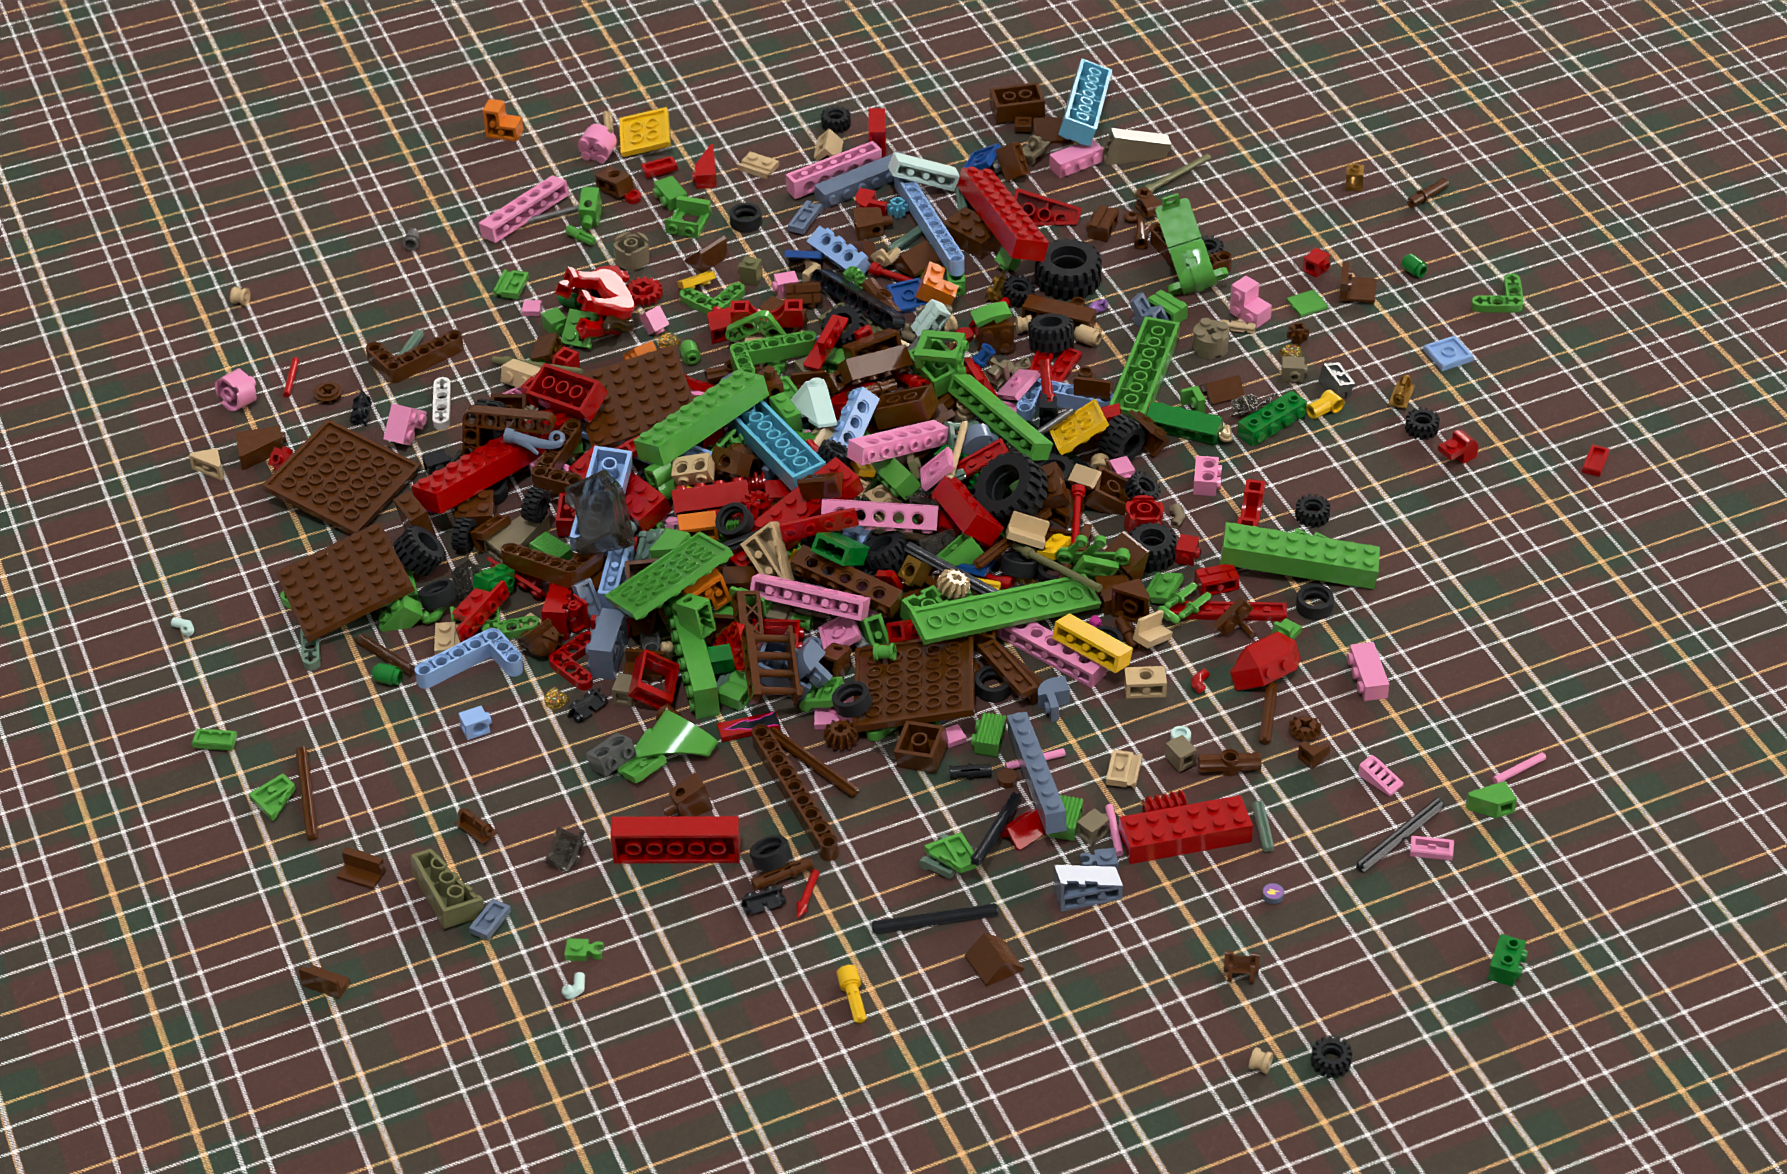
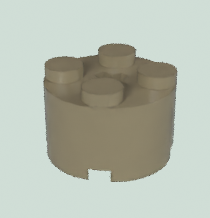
M625 232L618 235L614 243L616 264L626 269L627 272H634L636 269L650 263L648 238L639 232H636V234Z
M1202 318L1193 329V351H1196L1197 356L1209 360L1215 359L1219 355L1221 357L1226 355L1229 346L1228 324L1226 322L1210 320L1209 318Z

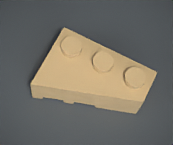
M769 522L741 543L742 548L759 573L795 581L782 539L779 522Z

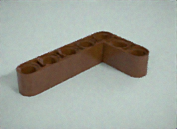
M1155 223L1150 228V243L1174 268L1160 224ZM1219 251L1208 255L1213 270L1226 267L1228 273L1231 271L1232 254L1230 252Z
M459 330L448 331L397 357L379 342H370L366 345L369 364L390 383H399L462 352L464 349L462 333Z
M471 405L467 408L462 418V455L471 453L469 448L475 450L478 447H482L483 428L505 430L507 427L515 429L517 432L548 434L556 424V416L552 412ZM469 414H474L476 418L470 417ZM487 415L493 416L495 420H490ZM506 417L512 418L513 422L508 421ZM524 419H529L532 423L529 424ZM543 421H548L550 425H545ZM469 431L475 432L476 436L471 435Z
M572 418L566 420L559 429L565 435L564 444L556 449H545L533 466L531 474L533 487L547 490L555 495L560 493H579L580 498L583 490L581 475L561 470L582 440L581 423L578 419ZM554 437L553 439H554L555 441H557V440H559L560 438H559V437Z
M506 543L501 546L502 561L507 567L566 588H572L571 585L590 578L605 565L603 547L600 544L587 546L569 561L516 543Z

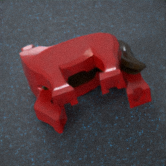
M613 265L601 266L591 272L576 271L574 268L567 267L563 275L564 280L558 283L554 293L569 299L573 292L578 295L576 300L578 303H582L581 309L583 311H590L600 315L599 321H590L585 318L579 319L575 329L581 339L601 337L604 334L619 335L634 329L632 314L635 303L624 284L630 278L627 271H622L618 266Z

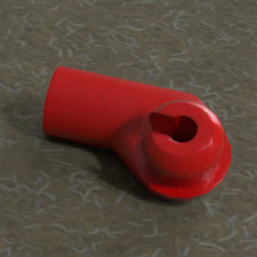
M1203 668L1191 678V687L1197 693H1201L1206 689L1203 681L1210 675L1208 670Z

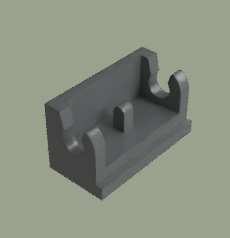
M1339 362L1323 364L1318 378L1320 383L1326 390L1330 389L1340 397L1342 393L1346 392L1345 398L1348 399L1353 387L1356 385Z

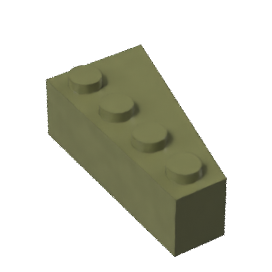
M432 849L411 854V873L443 929L475 920L483 911L484 899L480 895L476 896L473 893V889L468 884L465 885L459 879V875L455 871L452 872L447 867V863Z

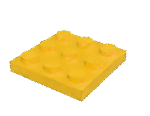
M667 107L619 118L622 157L671 146L669 111Z
M1094 399L1049 431L1058 451L1063 455L1071 452L1080 443L1087 442L1096 433L1103 432L1109 424L1099 403Z

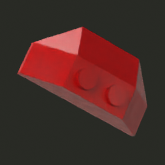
M1276 631L1245 646L1235 666L1230 670L1234 689L1239 691L1265 686L1297 670L1301 657L1296 641Z

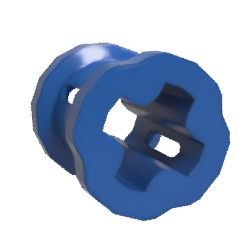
M983 343L980 351L972 358L981 367H986L987 361L992 355H995L996 351L990 345Z

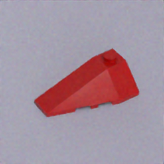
M1016 188L1014 198L1036 226L1078 224L1082 208Z

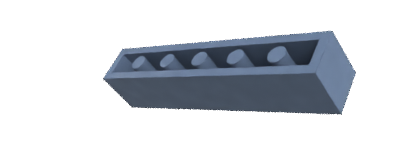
M893 154L815 184V199L823 204L826 209L854 198L860 188L874 190L894 182V176H892L888 168Z

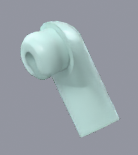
M175 617L172 619L171 626L181 628L184 636H191L194 633V627L190 620Z
M582 972L575 973L574 985H567V988L565 986L562 988V994L566 999H574L584 992L585 974Z

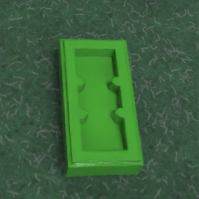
M197 728L192 746L193 748L232 751L237 739V731Z

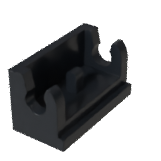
M1047 394L1041 395L1039 404L1040 428L1058 416L1056 396L1053 397V401L1048 402Z

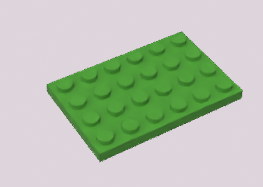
M698 532L604 596L607 602L637 621L638 619L645 618L648 612L654 608L661 607L669 598L679 595L685 587L694 585L700 577L710 574L718 565L725 564L734 554L729 547L702 532Z

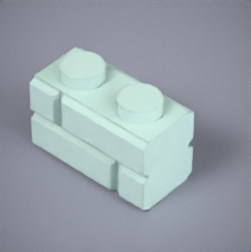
M931 299L919 316L916 317L911 328L917 336H920L923 330L940 331L950 318L951 313L943 303Z

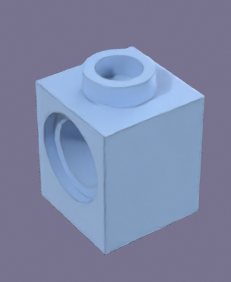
M482 705L459 713L460 725L467 740L490 733L489 724L492 723L490 714L488 712L485 713Z

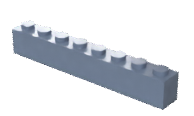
M1027 712L1007 715L1008 736L1046 834L1067 831L1066 810Z

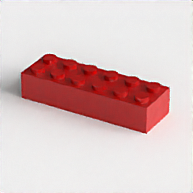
M594 446L568 468L570 472L581 475L583 482L586 479ZM631 471L620 512L626 520L634 522L639 531L647 532L673 510L666 496Z
M1241 795L1119 817L1120 839L1129 864L1252 842L1253 824Z
M739 816L612 817L610 837L614 864L740 863L741 839Z

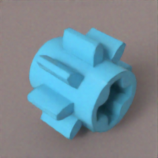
M895 197L890 200V204H887V209L893 218L899 219L908 212V204H906V200L903 198Z

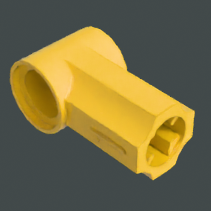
M1329 389L1321 395L1320 399L1308 404L1306 411L1313 420L1330 411L1333 413L1339 412L1345 402L1340 396Z

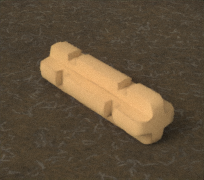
M610 110L604 111V126L612 134V132L614 133L612 112Z
M1224 319L1221 321L1228 324L1230 331L1242 333L1247 331V333L1254 334L1256 330L1255 323L1229 322V320Z

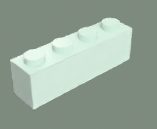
M897 152L893 153L888 165L892 176L950 191L955 190L960 176L955 167Z

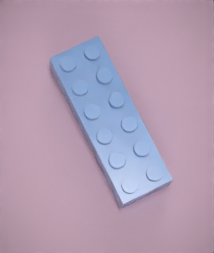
M594 446L570 533L571 550L581 552L591 544H600L603 547L604 555H608L633 465L632 451Z

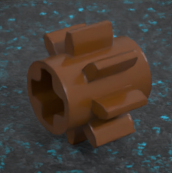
M1295 322L1292 326L1289 325L1287 338H1291L1293 344L1299 345L1304 341H1308L1309 329H1305V324Z

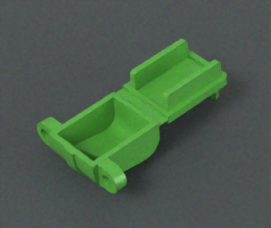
M1178 193L1162 198L1163 205L1156 208V215L1179 282L1167 286L1168 293L1172 295L1180 293L1187 295L1196 291L1200 292L1205 288L1217 285V281L1227 278L1229 273L1226 267L1216 270L1212 268L1189 199H1180Z

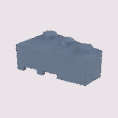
M1054 865V895L1060 912L1122 900L1123 884L1116 867Z

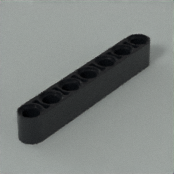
M816 269L813 272L812 281H819L823 290L845 304L855 306L864 316L885 329H902L904 327V315L839 274L825 269Z

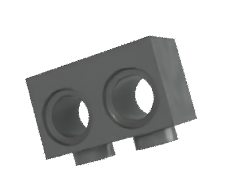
M617 732L586 753L591 770L604 776H608L637 755L631 738Z

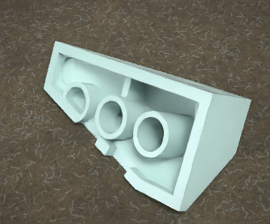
M812 378L810 381H805L791 398V401L801 412V416L803 418L808 417L809 422L818 428L836 426L837 421L825 380Z

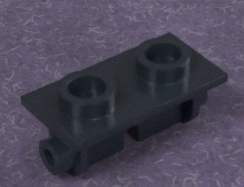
M363 390L360 391V396H356L353 399V411L350 416V422L353 425L361 422L365 426L368 424L372 401Z
M601 686L595 690H589L582 700H575L569 706L570 710L567 717L569 718L573 715L575 722H583L593 713L589 707L596 712L606 705L607 697L599 693Z
M770 886L757 894L756 892L745 894L740 904L744 906L745 915L749 914L752 916L764 912L763 904L765 903L768 910L783 907V904L786 903L785 896H780L783 886Z

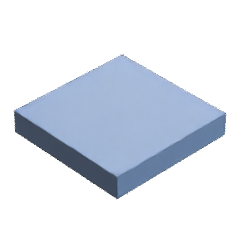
M1456 336L1424 345V352L1441 371L1474 360V356Z

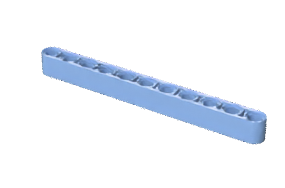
M894 176L896 191L901 198L906 200L910 213L949 274L952 276L963 275L965 272L964 255L917 182Z

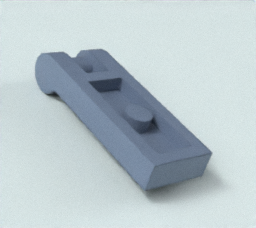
M807 200L788 224V231L804 235L816 217L823 212L824 205L821 203L814 204L812 201Z

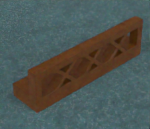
M736 591L732 596L734 622L744 625L750 624L747 621V616L751 613L757 618V624L753 627L754 632L764 635L760 591ZM745 596H755V605L752 608L746 603Z
M994 638L978 645L980 655L1020 699L1026 698L1032 706L1037 704L1038 685Z

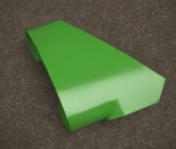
M664 710L655 726L645 731L635 746L638 759L662 754H694L709 758L717 746L718 740L690 721L671 711Z

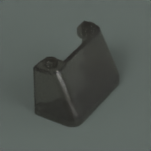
M605 469L565 487V502L575 510L580 536L576 537V542L574 543L578 553L589 555L626 549L635 545L623 488Z

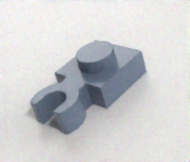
M1115 848L1096 849L1093 855L1090 853L1080 854L1082 866H1109L1118 869L1119 863Z

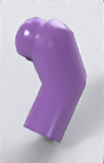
M1105 299L1094 301L1089 307L1096 309V313L1103 312L1107 309L1108 301Z

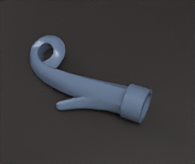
M506 427L503 442L518 444L538 455L539 452L535 448H559L565 442V435L561 431H552L549 434L548 441ZM559 437L560 439L555 441L553 438Z

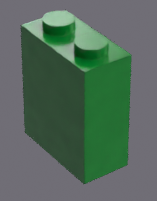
M821 532L816 534L810 551L842 566H855L864 564L870 547L838 532Z

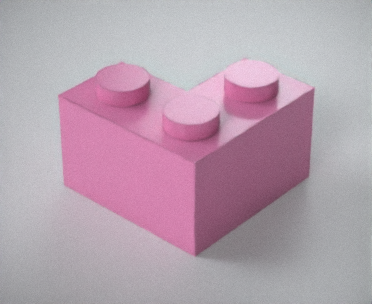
M1244 276L1231 285L1230 313L1246 323H1255L1257 329L1271 319L1272 305L1258 297L1259 283L1248 276Z
M392 403L383 439L411 446V442L415 437V428L423 430V426L426 424L427 412Z

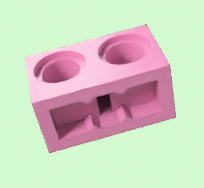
M1196 456L1193 495L1216 496V489H1220L1221 478L1217 477L1221 476L1222 465H1218L1219 457Z

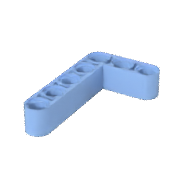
M1041 378L1032 385L1017 403V414L1025 421L1033 422L1039 409L1040 396L1042 394ZM1052 381L1053 393L1057 397V406L1060 408L1069 409L1071 407L1076 411L1094 399L1097 400L1100 407L1110 405L1113 397L1112 393L1110 400L1073 395L1074 385Z
M490 628L416 665L417 685L423 689L433 687L490 657L494 659L507 675L516 677L523 673L522 655L500 630Z

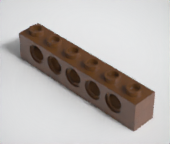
M804 544L792 558V572L796 576L804 577L813 584L821 585L825 588L871 598L869 608L878 614L881 613L882 616L892 619L901 606V600L904 599L902 590L851 566H842L810 551L811 548Z

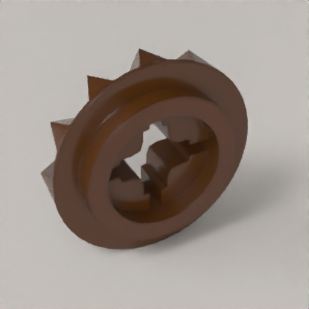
M325 382L315 387L313 396L317 402L321 401L322 404L326 402L331 403V401H337L338 398H341L343 391L339 384Z
M1301 714L1300 717L1294 716L1293 720L1289 722V732L1296 739L1303 741L1313 740L1321 733V723L1318 722L1317 718H1311L1310 715L1304 717Z

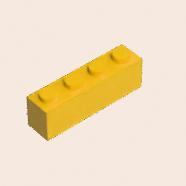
M1070 613L1055 621L1052 638L1114 673L1119 672L1130 664L1132 647Z

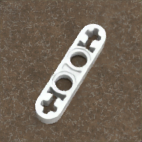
M440 377L434 381L432 419L435 429L445 430L450 426L451 385L448 378Z

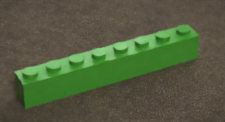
M970 374L952 375L948 392L1022 454L1027 455L1032 460H1048L1053 446L1050 440Z

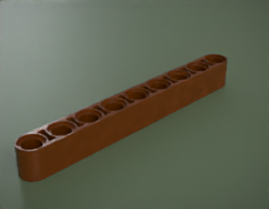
M764 724L754 726L752 728L753 748L819 856L824 861H834L839 855L837 836L770 728Z

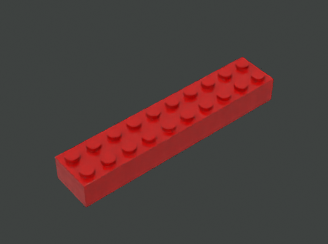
M962 167L957 187L1009 256L1015 259L1044 262L1049 245L1048 240L999 180L994 171L991 169L978 170L975 167Z
M552 409L544 410L552 412L556 416L557 421L552 431H559L566 420L574 418ZM543 421L545 425H550L548 421ZM520 432L526 435H530L536 438L549 441L550 433L539 434ZM503 433L502 436L490 440L486 445L476 448L467 455L461 456L459 460L448 463L446 467L434 471L426 478L418 480L417 483L411 486L413 495L426 510L442 514L529 465L540 457L545 449L535 448L539 452L538 455H535L527 448L518 444L503 442Z

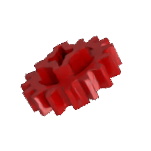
M646 276L641 279L637 277L636 281L631 279V283L626 284L635 306L641 304L642 307L647 304L651 306V302L657 303V299L661 300V295H663L662 284L659 283L658 279L653 281V277L649 279Z
M759 490L750 491V495L745 494V500H740L752 513L754 521L773 506L771 505L773 499L769 498V494ZM738 513L737 517L741 518L738 522L741 524L744 515L743 513Z

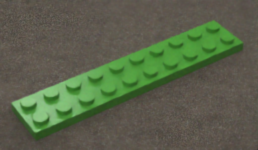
M1069 577L912 608L909 611V616L925 645L1059 617L1069 613L1073 614L1100 608L1101 601L1095 590Z

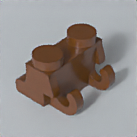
M1225 951L1223 972H1228L1227 982H1232V973L1250 974L1249 983L1254 984V974H1259L1260 953L1251 952L1250 956L1234 955V951Z

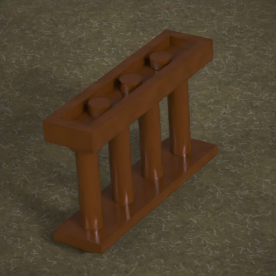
M745 624L741 633L749 704L757 705L760 697H763V695H791L792 704L797 705L800 697L803 696V686L799 682L795 651L796 633H793L792 625H788L784 635H763L754 632L753 624ZM757 642L785 643L786 652H759V650H756ZM787 660L788 670L761 669V667H758V661ZM761 677L789 678L790 687H763V685H760Z

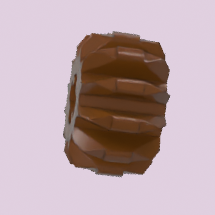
M841 718L839 721L832 720L831 724H826L823 733L827 747H832L833 751L840 749L841 752L843 749L850 751L851 746H856L858 732L853 727V723L849 722V719L842 721Z

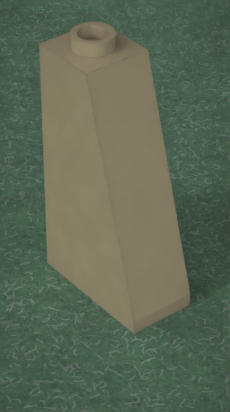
M1111 128L1103 149V161L1105 165H1116L1164 159L1167 157L1168 152L1171 151L1172 143L1168 135Z
M549 513L545 514L546 518L542 519V522L539 524L524 520L521 516L512 520L510 524L484 541L485 552L494 560L503 564L501 546L506 543H516L529 548L530 542L551 529Z

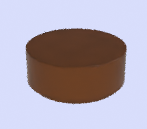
M1011 768L1001 769L997 773V783L1003 788L1014 787L1018 782V774Z

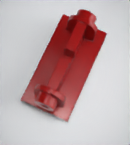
M572 594L573 600L568 604L571 631L575 634L580 633L584 628L587 631H591L586 600Z

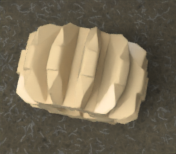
M953 568L950 570L945 569L937 579V590L942 592V596H947L948 599H961L970 590V579L965 577L966 574L961 573L959 570L955 571Z

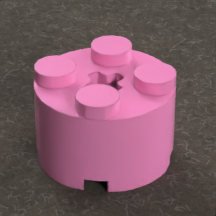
M592 124L588 127L578 142L581 157L584 160H595L601 164L605 163L617 144V139L613 132L610 134L607 131L608 128L600 124Z
M239 368L224 375L215 382L217 396L221 395L223 399L221 403L230 411L239 410L257 400L254 387L256 386L255 379L252 376L249 377Z

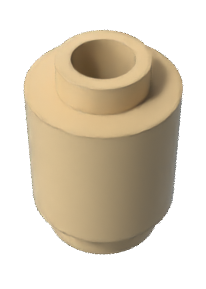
M1081 324L1079 327H1076L1074 337L1078 342L1089 346H1098L1102 333L1098 329Z

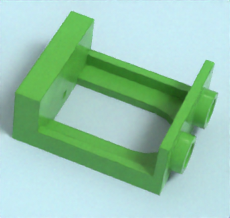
M678 195L676 198L677 209L672 218H665L666 233L698 239L712 214L711 201ZM685 214L700 217L697 223L682 221Z
M923 330L913 354L916 368L923 369L926 360L954 363L955 371L958 372L960 365L964 362V354L969 348V342L966 341L965 333ZM932 339L952 340L958 344L951 351L930 350Z

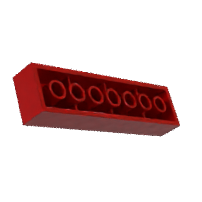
M837 457L814 473L843 472L841 497L826 499L853 500L864 491L860 477ZM796 487L754 521L751 532L761 529L769 522H779L780 525L821 515L822 499L803 500L799 487ZM802 539L784 542L786 551L790 550ZM743 548L732 551L734 555L726 562L729 567L754 566Z

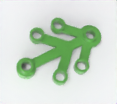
M1078 535L1075 543L1070 547L1059 548L1056 552L1058 562L1077 564L1083 555L1101 559H1114L1119 565H1127L1130 560V553L1126 548H1119L1116 552H1096L1106 545L1107 539L1102 535H1097L1094 543L1084 551L1077 550L1086 547L1088 538L1084 535Z

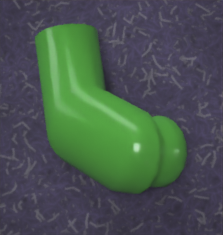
M446 607L437 608L430 614L428 611L422 612L421 622L428 625L439 621Z

